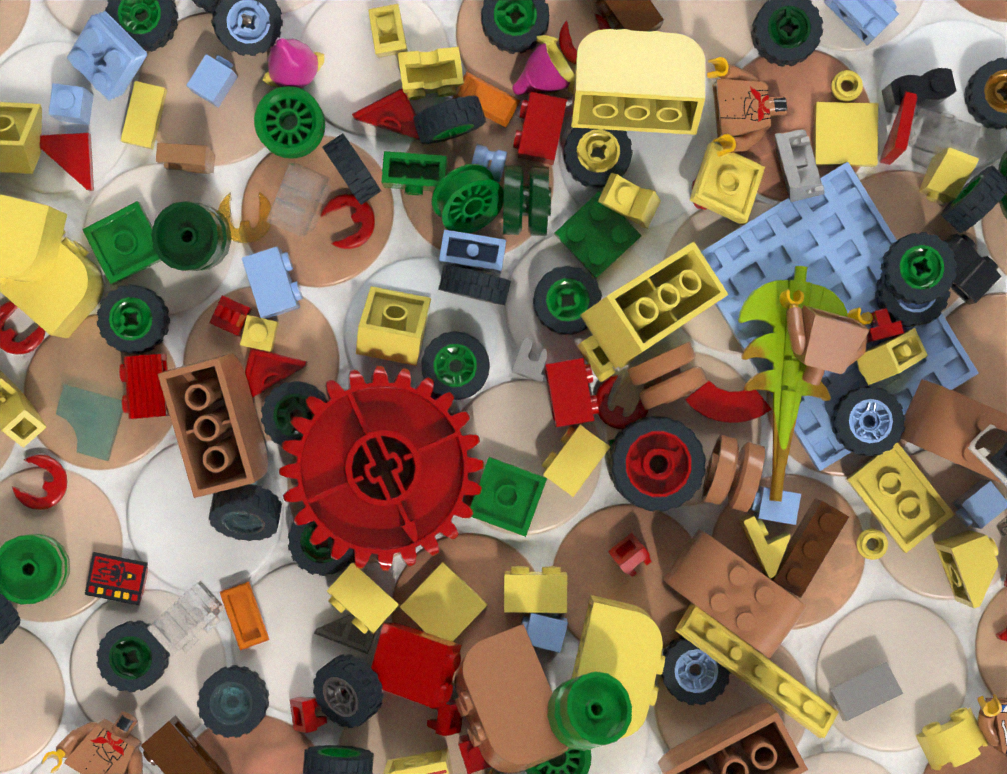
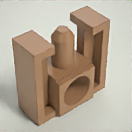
M157 143L156 162L159 164L164 163V168L169 170L210 174L214 173L215 154L207 145Z

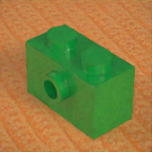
M384 151L381 183L384 188L405 189L404 194L422 196L423 191L433 192L440 180L447 175V156Z

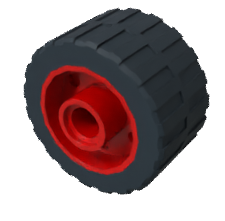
M651 416L631 422L621 432H618L615 436V441L609 449L607 465L609 466L608 473L610 479L613 481L615 489L623 498L645 510L663 512L682 506L699 490L702 485L703 476H705L706 457L700 440L696 438L695 433L690 428L684 426V423L669 417ZM655 455H659L662 458V466L659 470L652 471L649 466L650 459Z

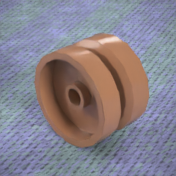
M690 341L627 370L634 385H641L650 380L654 382V385L642 390L639 394L645 410L662 403L665 405L673 402L708 382L702 367L695 366L683 372L680 369L681 366L693 361L696 357Z
M719 435L707 465L702 500L720 505L728 494L730 508L748 512L760 483L765 459V447L747 442L739 452L737 439Z

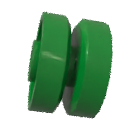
M27 534L6 541L1 546L0 593L7 600L20 605L36 604L55 596L65 586L70 574V559L64 546L55 538L44 534ZM28 563L32 564L35 568L33 574H30L27 568L31 567Z
M595 671L567 680L553 691L548 702L547 717L552 732L561 743L570 749L585 751L617 742L627 732L632 721V704L627 690L619 680L608 673Z

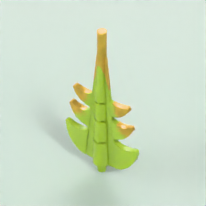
M795 266L793 280H775L765 283L752 291L744 301L738 317L739 323L759 320L773 327V333L764 334L754 339L741 355L743 360L759 357L773 363L772 370L757 373L744 385L745 391L761 389L773 393V469L769 496L771 501L782 502L785 469L801 397L813 396L823 401L831 399L827 388L822 382H820V385H813L802 380V375L807 365L803 364L793 355L786 319V310L788 309L781 305L780 295L783 291L789 289L790 298L794 301V292L800 290L804 293V300L798 305L799 308L802 309L803 305L841 316H848L844 303L834 292L826 287L806 282L808 267Z

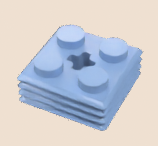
M103 11L99 14L91 15L69 52L67 59L74 68L78 69L89 80L96 90L110 101L115 99V97H119V95H123L147 57V52L106 11Z

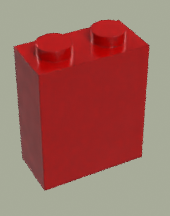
M383 623L371 669L378 675L379 682H381L383 687L382 690L430 708L442 707L449 701L453 692L451 683L454 672L457 671L461 663L460 650L462 645L400 623Z

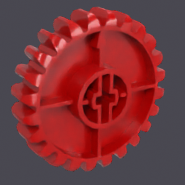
M376 366L371 376V382L368 384L365 383L363 376L358 370H351L348 375L349 389L346 391L334 380L327 381L325 387L330 401L325 403L319 398L309 396L306 399V405L313 414V419L293 417L290 421L295 430L303 435L301 441H284L281 446L289 454L297 456L296 463L285 465L279 469L281 476L297 479L298 485L290 488L283 494L284 501H303L305 505L294 516V523L296 525H303L315 521L317 525L311 533L310 542L313 545H318L329 537L333 538L330 555L334 560L340 559L349 548L354 549V564L356 568L360 569L364 568L371 554H376L377 562L383 571H388L391 568L394 553H399L401 559L409 567L414 566L417 557L415 547L421 546L432 556L439 553V546L435 536L440 533L448 538L456 539L459 533L451 521L453 516L469 519L473 515L471 508L462 501L463 496L479 495L482 491L480 485L468 480V473L483 469L484 462L483 460L467 456V450L479 444L480 438L478 435L473 434L462 436L460 429L469 421L470 415L468 412L450 415L447 412L454 400V395L451 392H447L435 400L430 397L434 381L430 377L422 380L416 388L410 387L411 375L410 371L406 368L398 372L393 383H389L384 367ZM381 437L392 439L400 444L406 451V454L398 456L395 452L388 453ZM373 438L382 461L391 459L394 467L387 470L397 492L393 496H390L381 475L372 477L369 468L376 466V463L366 443L369 439ZM360 447L367 463L361 466L363 476L357 475L353 477V457ZM409 459L411 466L409 479L403 487L398 473L403 471L402 461ZM364 478L371 484L376 483L382 499L369 497L359 489L356 483L364 480Z

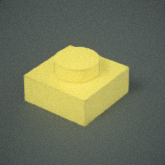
M247 315L240 345L272 352L279 322Z

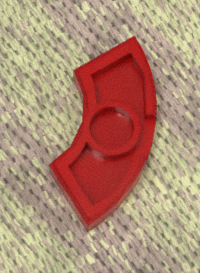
M709 380L684 399L699 414L725 423L751 421L772 410L756 389L729 392L716 387Z

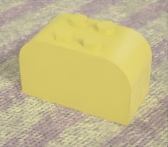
M603 29L590 33L581 41L576 59L571 127L697 134L705 102V56L701 47L693 39L682 34L660 31Z
M0 194V284L6 285L7 279L18 282H33L43 278L51 271L57 259L67 218L66 213L47 205Z
M62 235L56 262L47 275L33 282H18L7 279L6 285L0 284V292L49 335L69 338L100 302L104 292V280L99 268L86 257L89 251L77 241H72L68 237L64 238Z
M692 242L612 292L580 316L616 369L729 294L695 242Z
M590 595L571 679L596 671L608 673L622 683L629 694L632 704V721L627 732L621 737L625 738L640 729L647 717L649 705L654 706L656 703L658 687H655L656 674H662L665 664V656L662 655V636L658 626L644 609L636 605Z

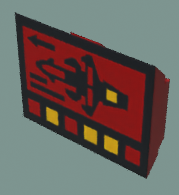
M93 552L84 595L139 606L145 589L148 562Z

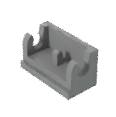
M802 129L784 134H775V149L790 202L823 195L824 187L806 130Z
M524 338L512 368V373L541 383L544 377L541 373L547 360V351L543 349L538 361H536V353H533L529 359L528 355L531 352L532 340Z
M887 662L829 689L830 696L843 721H848L903 694Z

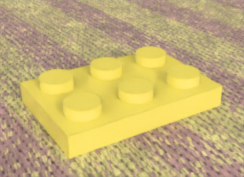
M896 443L893 449L885 451L881 455H875L845 480L904 553H907L955 514L899 443Z

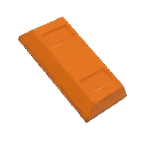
M466 71L463 77L464 84L457 88L456 94L453 95L452 99L466 96L479 97L485 117L506 128L520 100Z
M249 581L219 592L240 650L270 640Z

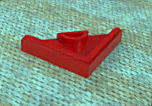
M403 88L352 113L357 121L420 141L413 120L416 113L406 93L403 92Z
M904 93L879 163L890 165L907 149L917 94Z
M91 134L40 135L39 148L86 190L94 191Z
M250 348L245 375L252 398L306 367L308 361Z

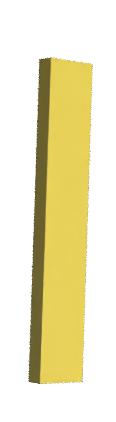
M695 604L689 605L675 629L677 633L818 738L826 737L839 711Z

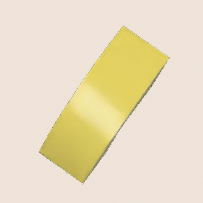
M0 371V429L24 448L46 428V425L26 396Z

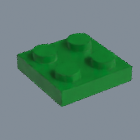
M601 191L597 192L554 232V235L595 279L642 236L624 216L598 202Z
M138 201L82 229L110 285H115L161 261L153 248L151 236L153 226L141 203Z
M489 457L479 482L482 491L479 495L474 496L470 507L473 511L472 517L526 537L547 478Z

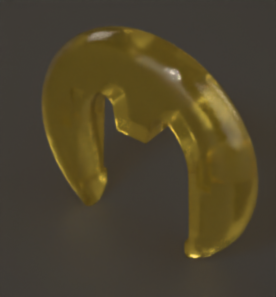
M231 192L220 203L218 211L226 218L233 241L252 243L264 237L269 231L273 221V210L270 202L262 193L259 192V221L254 228H251L249 220L241 221L239 228L234 227L231 218Z

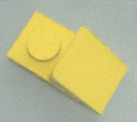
M399 4L368 9L376 56L382 58L398 55L397 53L408 52Z
M611 173L598 202L641 227L648 229L661 200L654 190L640 188L620 175Z
M751 514L740 518L741 526L764 575L769 579L775 577L789 542L790 534L784 532L766 541L764 537L769 534L762 519L756 520L755 516Z

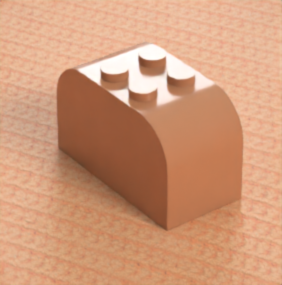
M230 353L158 374L194 498L255 483L267 473L268 456L264 437L245 372L235 354Z
M921 379L905 414V430L900 438L1002 483L968 447L971 441L990 424L994 425L997 429L1007 432V414L953 390Z
M700 529L697 530L663 577V580L673 589L770 659L807 609L804 603Z
M524 624L481 640L473 645L460 663L455 674V689L459 697L455 699L460 715L467 717L471 727L467 731L472 745L479 747L485 761L500 772L517 773L562 755L570 749L561 743L551 730L547 714L552 690Z
M769 703L757 704L730 716L675 746L658 761L663 774H802L808 770L778 712Z

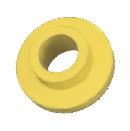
M851 70L839 72L831 82L833 95L843 102L855 100L862 92V79ZM842 82H848L851 85L849 92L841 88Z
M870 528L859 534L856 540V547L859 554L864 558L876 560L886 553L888 540L883 532ZM870 538L876 540V547L872 550H869L866 545Z

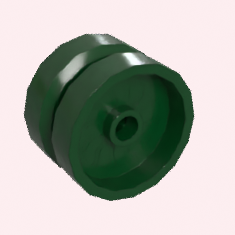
M505 165L503 235H519L522 231V216H528V232L530 235L547 236L548 216H551L549 167L533 166L530 170L529 186H523L524 171L522 167Z
M189 201L173 203L163 209L155 219L151 233L153 248L159 259L170 268L181 271L210 270L220 264L228 254L232 240L230 226L221 212L213 206Z

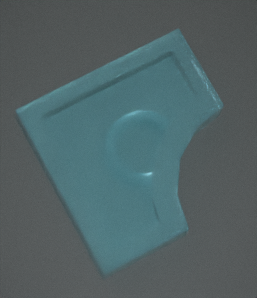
M64 384L56 415L66 419L74 428L78 440L77 453L109 461L123 414L122 400Z

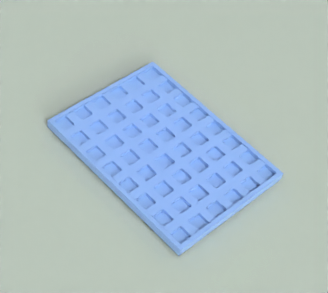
M849 162L844 163L820 178L824 187L823 195L790 202V199L787 198L701 251L729 294L715 303L743 351L754 339L764 334L773 333V327L764 321L749 320L744 323L738 322L739 312L744 301L752 291L765 283L775 280H793L795 266L808 267L806 282L826 287L834 292L844 303L848 313L850 310L858 307L861 308L860 316L865 312L872 313L881 310L877 305L878 299L877 297L875 298V291H877L876 283L881 277L882 270L880 269L881 263L884 260V253L897 240ZM943 314L938 318H934L932 322L919 326L906 327L902 324L904 332L913 328L916 329L928 356L901 373L868 385L865 377L859 371L856 360L842 374L825 370L821 382L831 396L829 401H823L813 396L801 397L794 433L817 471L823 470L852 452L846 450L845 446L839 444L836 440L837 437L832 431L833 423L831 422L835 404H838L840 401L838 399L842 395H846L848 391L868 386L883 388L897 398L896 400L903 407V415H905L921 379L953 390L979 374ZM871 323L865 325V327L868 329L872 328ZM893 337L866 343V350ZM759 357L749 359L757 373L773 369V363L767 359ZM866 415L863 418V424L866 427L874 425L870 415Z

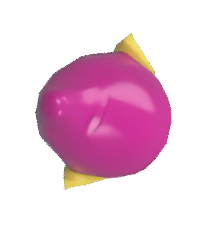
M547 35L536 36L537 42L540 45L531 54L521 76L513 85L514 93L517 95L530 94V92L548 93L568 88V92L573 94L575 74L556 45L558 39Z
M281 38L271 48L268 57L269 70L265 73L262 80L267 85L275 87L291 86L300 89L304 88L314 79L316 73L324 64V54L313 52L308 45L297 39Z

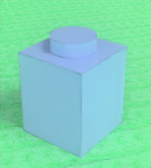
M206 54L186 86L193 93L219 108L238 76L231 70L233 67L232 63L219 55L214 59Z
M53 83L49 115L61 122L90 125L93 94L84 87Z
M982 479L952 502L958 509L955 513L960 521L967 527L971 525L982 529L1007 508V500L995 485L989 480Z
M759 486L750 507L754 511V516L759 519L796 525L801 494L783 490L782 502L769 500L770 488Z
M530 613L529 617L523 616L521 625L524 624L533 646L558 653L561 652L568 625L567 618L548 613Z

